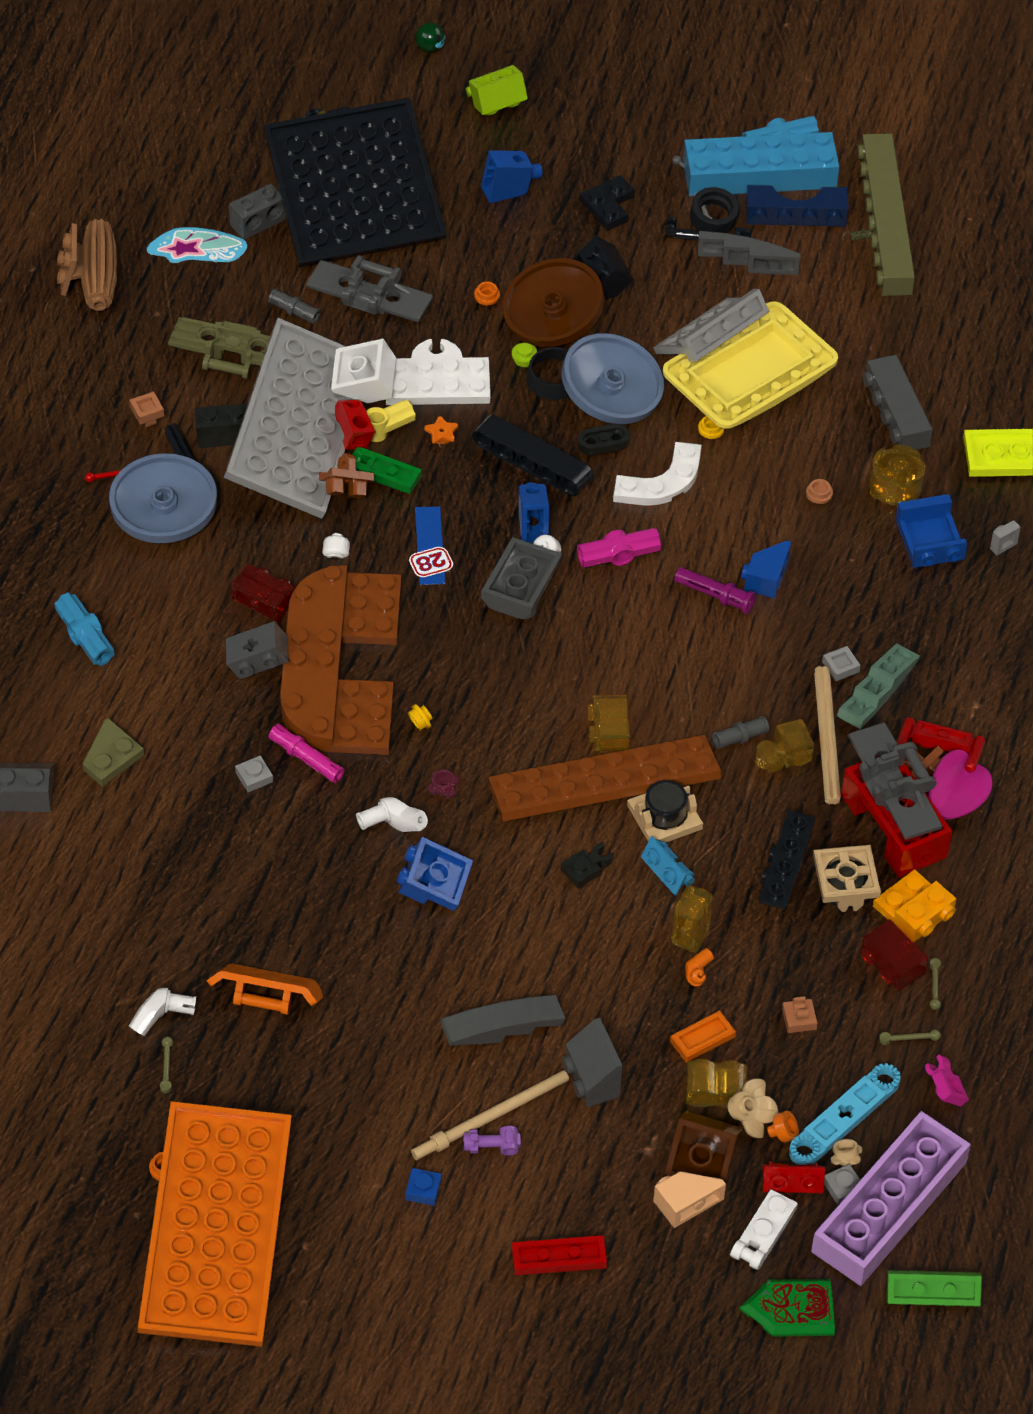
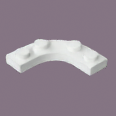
M675 442L672 464L663 475L654 478L617 475L613 502L635 505H659L672 501V497L682 492L686 493L694 484L698 474L701 445Z

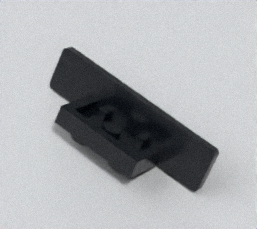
M794 811L787 812L777 845H772L768 857V862H771L769 868L765 867L760 883L763 884L759 896V903L784 910L787 909L815 823V817Z

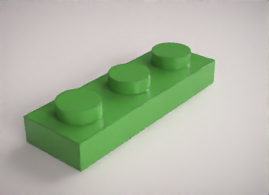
M888 1270L886 1301L887 1304L980 1306L982 1276L981 1273Z

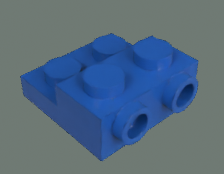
M421 837L415 846L412 844L409 846L405 854L404 860L408 861L407 868L403 867L397 877L396 883L401 884L398 893L422 904H425L429 899L455 911L459 905L473 860Z

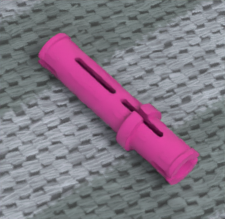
M276 724L271 729L268 738L287 750L286 753L302 760L334 784L342 778L345 769L308 745L302 736L292 734L280 724Z

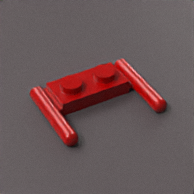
M906 718L896 743L897 745L908 743L909 738H912V742L924 748H936L939 746L947 753L957 749L969 753L965 770L972 773L976 770L985 744V738L983 736L973 738L972 733L921 720L915 723L912 718Z

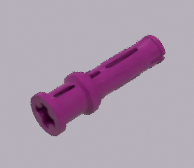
M682 566L679 567L675 575V583L717 598L723 606L730 605L738 608L745 615H748L754 606L756 592H747L739 589L734 583L723 584Z

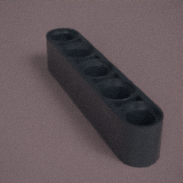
M495 415L487 416L472 433L474 442L482 449L570 496H577L593 478L591 468L584 462Z

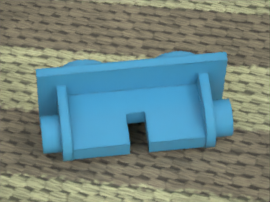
M651 836L641 858L674 895H677L682 885L688 887L694 883V873L682 862H676L678 857L672 852L666 842H661Z

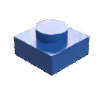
M412 1168L405 1200L435 1206L442 1174Z

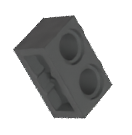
M269 184L229 203L230 226L245 240L286 220L280 192L272 184Z

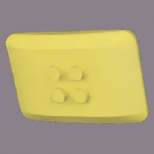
M779 302L766 303L769 310L767 314L696 362H689L686 354L675 356L664 364L663 375L720 428L728 429L765 412L824 375L837 364V352L786 306Z

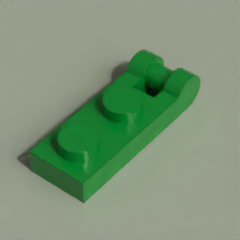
M357 447L352 453L356 460V471L374 473L375 482L411 494L422 477V469L365 448Z

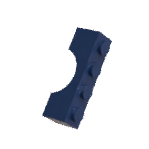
M747 185L746 224L846 227L848 216L847 187H822L819 193L810 199L791 200L778 194L772 185Z

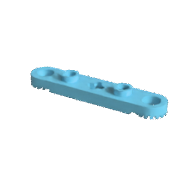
M887 1063L885 1065L879 1064L869 1074L861 1078L791 1141L789 1149L791 1160L795 1164L801 1165L816 1163L834 1147L837 1141L843 1139L897 1091L901 1077L897 1068ZM880 1075H889L893 1079V1081L891 1082V1084L888 1083V1085H886L885 1083L883 1085V1083H880L877 1077ZM840 1111L843 1113L851 1112L850 1118L847 1116L841 1118ZM808 1146L812 1149L813 1153L805 1157V1155H799L797 1148Z

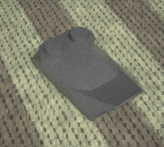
M512 537L481 590V599L492 610L519 619L533 617L537 611V604L562 559V553Z

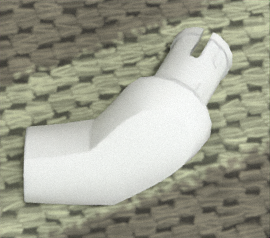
M393 797L382 798L377 806L356 813L358 824L362 830L385 821L402 832L421 831L428 823L427 815L424 811L409 807Z
M159 988L139 1007L129 1027L139 1034L146 1036L154 1023L167 1011L194 1015L196 996L172 994L168 988Z

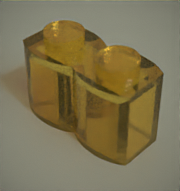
M626 695L593 696L592 704H587L588 721H593V726H589V743H594L595 751L629 750L630 735Z
M702 1058L689 1061L686 1070V1104L699 1107L716 1105L728 1108L729 1099L735 1093L742 1091L744 1084L747 1082V1065L734 1060L718 1064Z

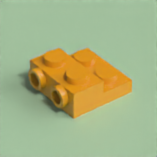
M914 869L882 893L880 898L874 899L873 907L914 943L921 936H928L942 920L945 922L954 915L957 898L940 883L935 881L931 884Z

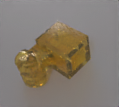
M799 719L776 725L774 743L764 740L757 745L755 761L760 768L768 769L769 772L774 773L781 770L784 765L787 768L795 765L801 766L812 761L814 743L803 720Z

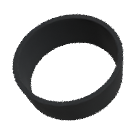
M549 347L538 351L532 356L526 375L527 385L532 392L542 398L551 400L569 397L563 383L553 384L544 382L532 370L536 364L545 360L557 359L564 361L569 350L560 347Z

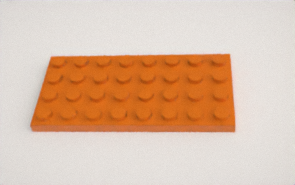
M171 1101L138 1333L262 1347L292 1115Z

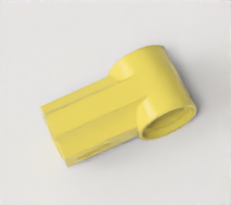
M402 400L384 409L380 407L368 409L367 414L375 431L371 441H383L387 437V432L415 421L416 414L412 404L408 400Z

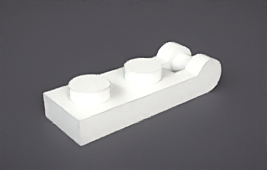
M770 1190L744 1233L733 1246L730 1256L737 1260L742 1258L749 1262L750 1267L759 1270L795 1213L798 1203ZM750 1245L758 1250L753 1251L748 1246Z

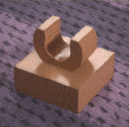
M154 392L129 400L130 408L139 424L145 423V426L149 427L156 424V419L164 417V409Z
M804 996L793 998V1001L783 1002L782 1011L787 1033L817 1030V1019L812 999H806Z

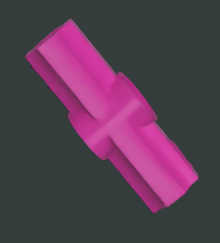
M654 528L626 534L623 530H614L608 533L602 540L577 545L579 563L584 568L612 562L616 566H623L631 562L635 556L661 551L659 533Z

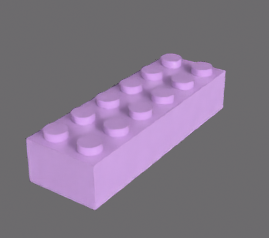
M921 1111L814 1233L811 1252L862 1286L967 1163L971 1144Z

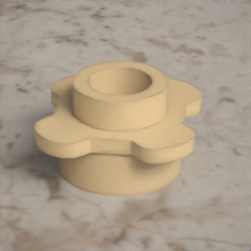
M851 1139L839 1140L834 1144V1156L831 1157V1162L842 1166L858 1164L861 1161L859 1154L862 1153V1147Z

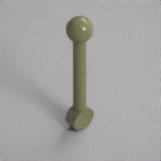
M932 958L929 963V967L932 969V1000L929 1005L933 1010H938L941 1007V1002L938 1000V970L941 967V961L938 958Z
M936 1029L931 1030L930 1033L890 1035L888 1032H882L879 1041L883 1045H888L891 1041L930 1038L933 1041H937L940 1039L941 1033Z
M167 1036L162 1039V1045L164 1046V1068L160 1090L163 1093H169L172 1090V1085L169 1081L170 1047L173 1045V1039Z

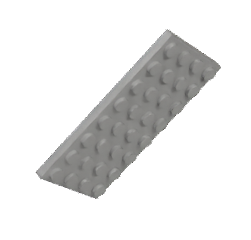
M277 318L223 478L316 517L323 518L331 495H327L326 482L319 481V473H327L330 468H337L338 459L345 452L343 444L344 434L340 423L337 422L335 417V406L339 400H356L333 393L331 390L336 349L346 346Z

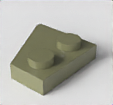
M107 718L104 720L83 762V771L103 787L143 757L144 748Z

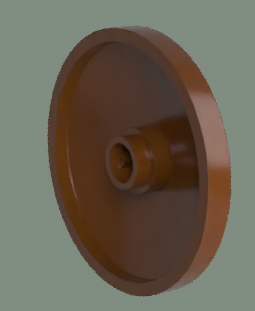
M554 258L527 267L512 280L503 297L502 311L509 330L519 340L538 347H555L570 343L586 334L601 316L605 297L599 277L589 266L573 259Z

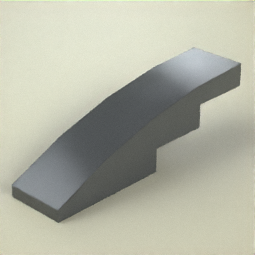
M699 231L697 256L723 257V264L748 265V273L798 275L800 253L750 237Z
M556 995L499 1002L442 1018L440 1023L449 1045L454 1046L502 1043L507 1035L532 1034L535 1027L561 1026L566 1018Z

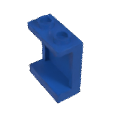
M949 494L898 502L895 520L913 568L957 562L965 559L967 541L960 538L950 513L952 500Z

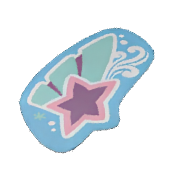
M182 227L172 229L157 237L149 244L147 252L152 255L166 257L171 263L185 260L231 262L238 259L246 251L247 243L244 239L216 230Z

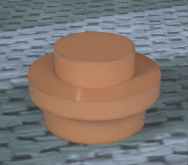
M823 479L813 480L806 489L807 498L816 504L829 502L833 495L829 482Z

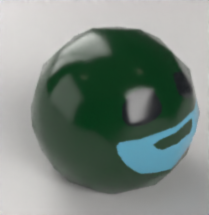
M432 22L421 25L415 35L418 48L429 53L440 50L446 39L443 28L437 23Z

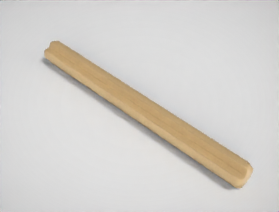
M818 666L815 668L814 676L825 802L828 805H837L840 803L841 794L830 669L827 666Z

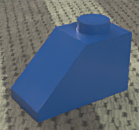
M790 541L781 542L752 555L750 563H745L742 570L741 579L745 580L744 591H754L759 595L776 598L790 558Z

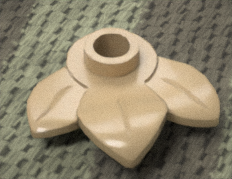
M762 1079L747 1081L744 1084L743 1090L735 1093L728 1102L730 1115L734 1119L742 1121L745 1132L754 1138H763V1124L772 1122L774 1115L779 1112L776 1102L772 1098L765 1096L766 1083Z

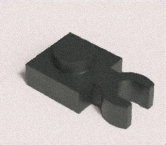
M600 843L593 848L591 854L588 855L583 849L562 862L560 870L577 888H580L601 875L600 867L610 866L613 863L614 855L610 853L604 857L600 856L604 852V844Z

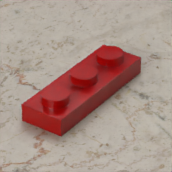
M604 1235L512 1242L514 1275L607 1268Z

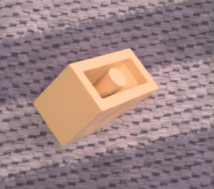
M678 1172L671 1177L665 1176L658 1181L654 1190L653 1202L671 1225L676 1228L724 1200L726 1183L722 1179Z

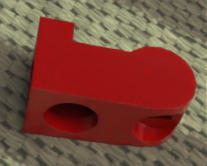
M361 400L337 401L335 417L337 422L340 423L344 434L343 444L345 450L356 449L357 447L367 449L375 431Z

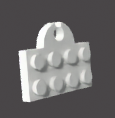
M429 339L416 346L411 358L396 359L392 398L386 399V405H393L402 400H408L412 405L490 404L489 357L463 358L461 350L454 343L445 339H441L440 342L442 353L433 354L431 353L432 340Z

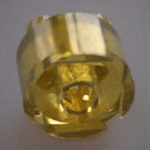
M893 445V448L885 450V447L880 449L874 455L869 483L871 496L886 504L896 506L898 502L916 500L922 492L926 469L925 462L923 463L920 453L905 445Z

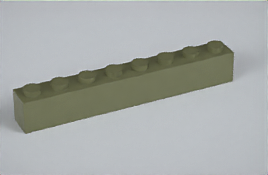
M863 134L862 144L857 145V158L862 159V162H860V177L865 179L862 181V193L867 195L865 198V212L870 213L867 220L868 231H873V234L870 235V247L875 249V252H873V266L878 267V270H876V285H880L882 296L912 295L915 276L893 135Z

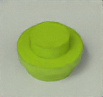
M529 343L517 344L512 349V358L518 366L528 367L532 356L537 353V349Z

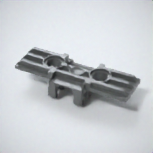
M360 255L357 256L351 265V269L321 260L306 284L308 288L341 298L343 305L375 315L378 313L384 315L386 312L415 322L421 320L433 299L431 294L398 284L402 275V268L396 267L393 269L367 261L365 257ZM361 270L384 277L380 279L377 285L371 284L363 280V271ZM348 281V287L339 285L342 282ZM390 296H396L399 298V300L396 302H390L387 300V298Z
M885 723L850 733L848 737L862 761L859 770L865 785L876 805L884 806L886 811L889 810L904 839L908 840L942 829V824L925 795V792L936 787L937 782L934 777L929 776L917 754L915 743L908 742L897 745ZM905 758H907L918 778L917 780H913L911 776H902L899 766L904 765ZM902 799H910L914 802L915 805L912 807H903L902 805H900L899 801Z

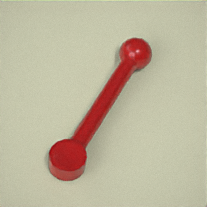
M121 470L99 474L89 472L85 475V480L92 483L95 479L114 477Z

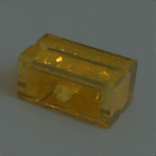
M686 886L681 899H679L674 908L671 942L674 945L691 952H698L703 939H705L710 930L713 905L712 894L702 888Z

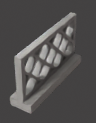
M753 289L742 297L724 299L653 347L656 354H686L689 362H696L769 312L760 289Z

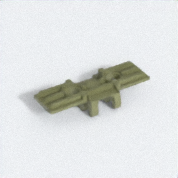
M179 317L168 345L204 353L203 370L215 369L242 375V378L249 379L254 364L261 366L270 336L261 334L258 328L228 321H216L213 324ZM205 335H212L215 337V339L211 341H205L202 339V337ZM254 346H262L265 349L263 351L256 352L254 351ZM225 350L241 354V363L244 365L219 359H222Z

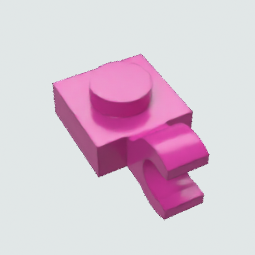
M937 1055L936 1057L939 1061L938 1068L927 1063L925 1065L926 1072L932 1076L935 1082L938 1097L944 1102L961 1107L969 1099L960 1078L952 1073L949 1059L945 1056Z

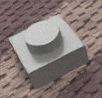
M1014 520L1006 525L998 526L992 534L990 549L996 555H999L1017 545L1021 527Z
M848 646L823 655L822 662L830 669V674L835 681L860 672L861 665Z
M261 756L235 766V773L247 792L273 782V775Z
M850 1164L826 1174L824 1178V1185L837 1205L860 1182L859 1177Z

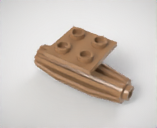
M103 219L90 221L86 226L81 245L77 243V224L72 223L69 233H65L63 237L62 247L64 250H59L57 265L61 266V269L58 271L57 284H61V295L66 296L70 281L81 278L86 304L91 309L102 311L105 308H109L112 304L117 282V247L112 226Z

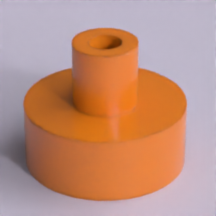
M790 1111L775 1114L773 1125L767 1128L771 1138L777 1136L783 1143L790 1142L799 1135L797 1121Z

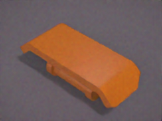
M237 964L226 965L206 980L210 986L222 978L237 981L233 999L234 1005L241 1006L244 1004L280 1011L281 1014L286 1015L290 1012L293 992L303 994L311 1006L323 998L320 986L313 979ZM249 983L284 990L283 998L280 1000L245 993V985Z

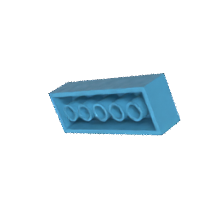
M832 132L690 139L684 142L683 162L689 196H694L698 191L709 187L722 188L732 194L746 193L747 185H772L776 192L837 187L839 163Z

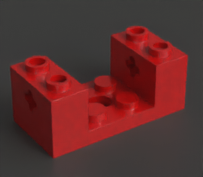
M862 762L845 768L841 796L855 816L869 811L887 836L884 858L898 878L909 874L914 869L917 871L948 857L952 830L926 793L928 801L942 824V829L905 840L889 810L886 811L884 806H877L860 775L859 767ZM905 763L899 766L903 777L911 776L913 780H916ZM910 799L900 800L905 803L903 807H912L915 805L914 802Z

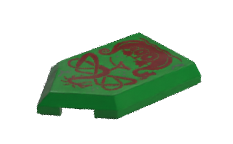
M768 1279L739 1308L745 1315L751 1316L761 1324L763 1329L772 1337L835 1335L830 1279Z

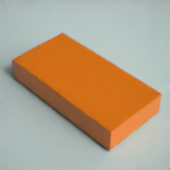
M719 1010L671 1035L670 1042L687 1063L735 1038L736 1031Z

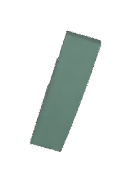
M896 643L871 666L868 676L855 687L853 696L839 708L837 717L861 729L904 681L918 662L920 655Z

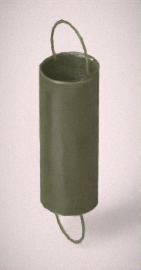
M866 229L845 233L851 234V241L869 239L873 231Z

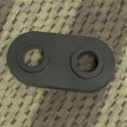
M621 424L588 428L580 432L578 448L587 455L623 450L629 445L630 432L627 427Z

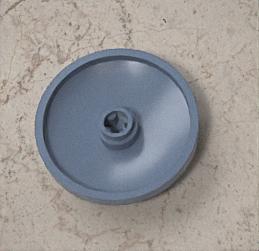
M600 333L581 338L571 346L562 364V382L571 400L585 413L604 422L631 424L641 421L652 414L663 395L664 379L656 360L642 346L619 335Z
M177 454L145 456L128 464L115 477L109 492L110 510L117 525L134 538L151 543L180 541L198 533L212 519L217 506L215 481L204 466L191 458Z

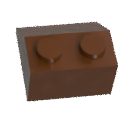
M685 1111L678 1120L664 1175L671 1177L678 1172H685L722 1179L726 1183L736 1156L743 1128Z

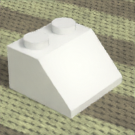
M379 339L336 349L331 385L332 392L352 399H359L365 403L392 398L396 357L385 340Z

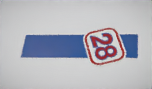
M440 506L415 507L418 553L412 554L409 562L415 574L419 576L420 585L445 584V571L453 567V562L448 551L443 548Z

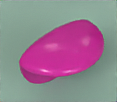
M960 749L950 751L940 760L932 776L936 780L937 785L928 793L929 799L944 820L959 818L973 812L986 801L992 790L993 782L989 771L977 764L974 772H967L965 764L969 755Z

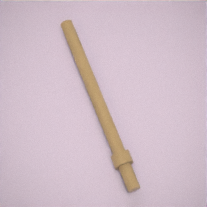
M562 1070L446 1132H437L430 1136L429 1141L411 1149L413 1158L419 1160L434 1151L440 1152L450 1146L449 1143L462 1137L463 1133H469V1130H476L569 1081L567 1072Z

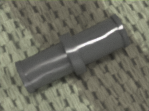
M276 288L269 295V304L287 311V314L292 317L296 315L311 324H315L320 316V309L302 302V299L298 296L292 297Z
M763 716L745 723L739 721L734 723L733 727L713 732L712 741L718 750L735 743L743 744L748 742L749 738L768 733L769 724Z

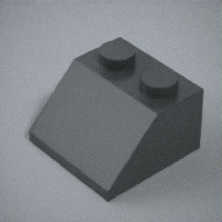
M0 762V811L51 812L54 763Z
M597 1018L566 1043L565 1057H562L564 1070L567 1074L571 1073L574 1079L573 1087L576 1096L583 1098L586 1107L620 1097L622 1063L601 1019Z

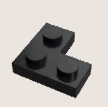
M619 175L580 193L579 201L604 229L609 231L628 222V214L619 204L633 198L635 190Z

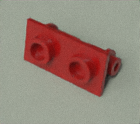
M769 1162L768 1165L763 1164V1192L773 1190L775 1192L823 1193L825 1167L818 1166V1163L810 1165L796 1164V1166Z

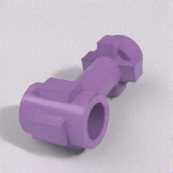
M514 1126L500 1128V1135H478L477 1130H469V1133H463L464 1151L478 1153V1147H500L501 1154L515 1155L519 1152L518 1148L521 1147L520 1133H518L517 1128Z

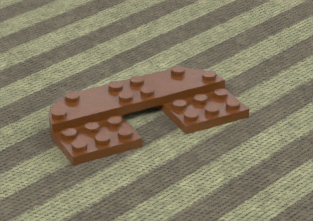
M329 566L303 579L291 595L286 630L289 662L283 664L281 714L288 731H293L294 734L302 736L305 742L316 750L334 753L389 755L394 682L338 679L341 643L397 645L401 575L347 572V566Z

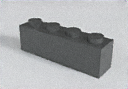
M897 355L868 360L866 371L863 372V382L865 387H869L873 404L878 406L882 423L889 428L891 442L897 445L900 453L930 447L933 429Z

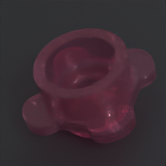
M448 770L436 771L432 774V784L428 786V792L432 795L439 794L446 798H452L455 795V785L459 784V777Z

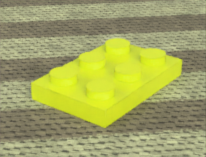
M1033 429L964 430L963 439L969 477L1033 476Z

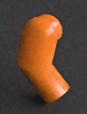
M704 948L685 964L686 980L693 986H700L706 980L703 967L714 959L709 949Z

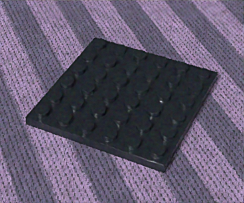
M410 97L264 124L263 130L299 267L319 264L321 260L329 262L446 239L445 227Z

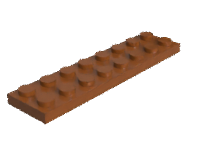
M701 735L490 776L488 779L489 787L502 821H508L646 794L648 788L657 781L669 780L686 786L721 779V769L706 736Z

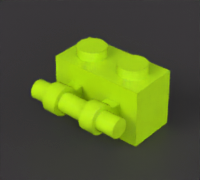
M514 65L469 80L470 86L466 88L468 97L472 96L474 107L482 115H493L502 108L515 107L520 102L528 99L522 72Z

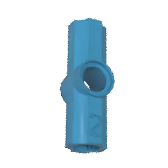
M814 116L786 122L783 118H776L771 120L766 127L742 132V137L819 133V129Z
M68 592L61 595L58 601L54 603L55 610L66 624L72 642L76 646L80 645L94 665L103 666L109 663L110 659L115 655L114 649L103 635L97 617L94 613L87 612L75 594H69Z

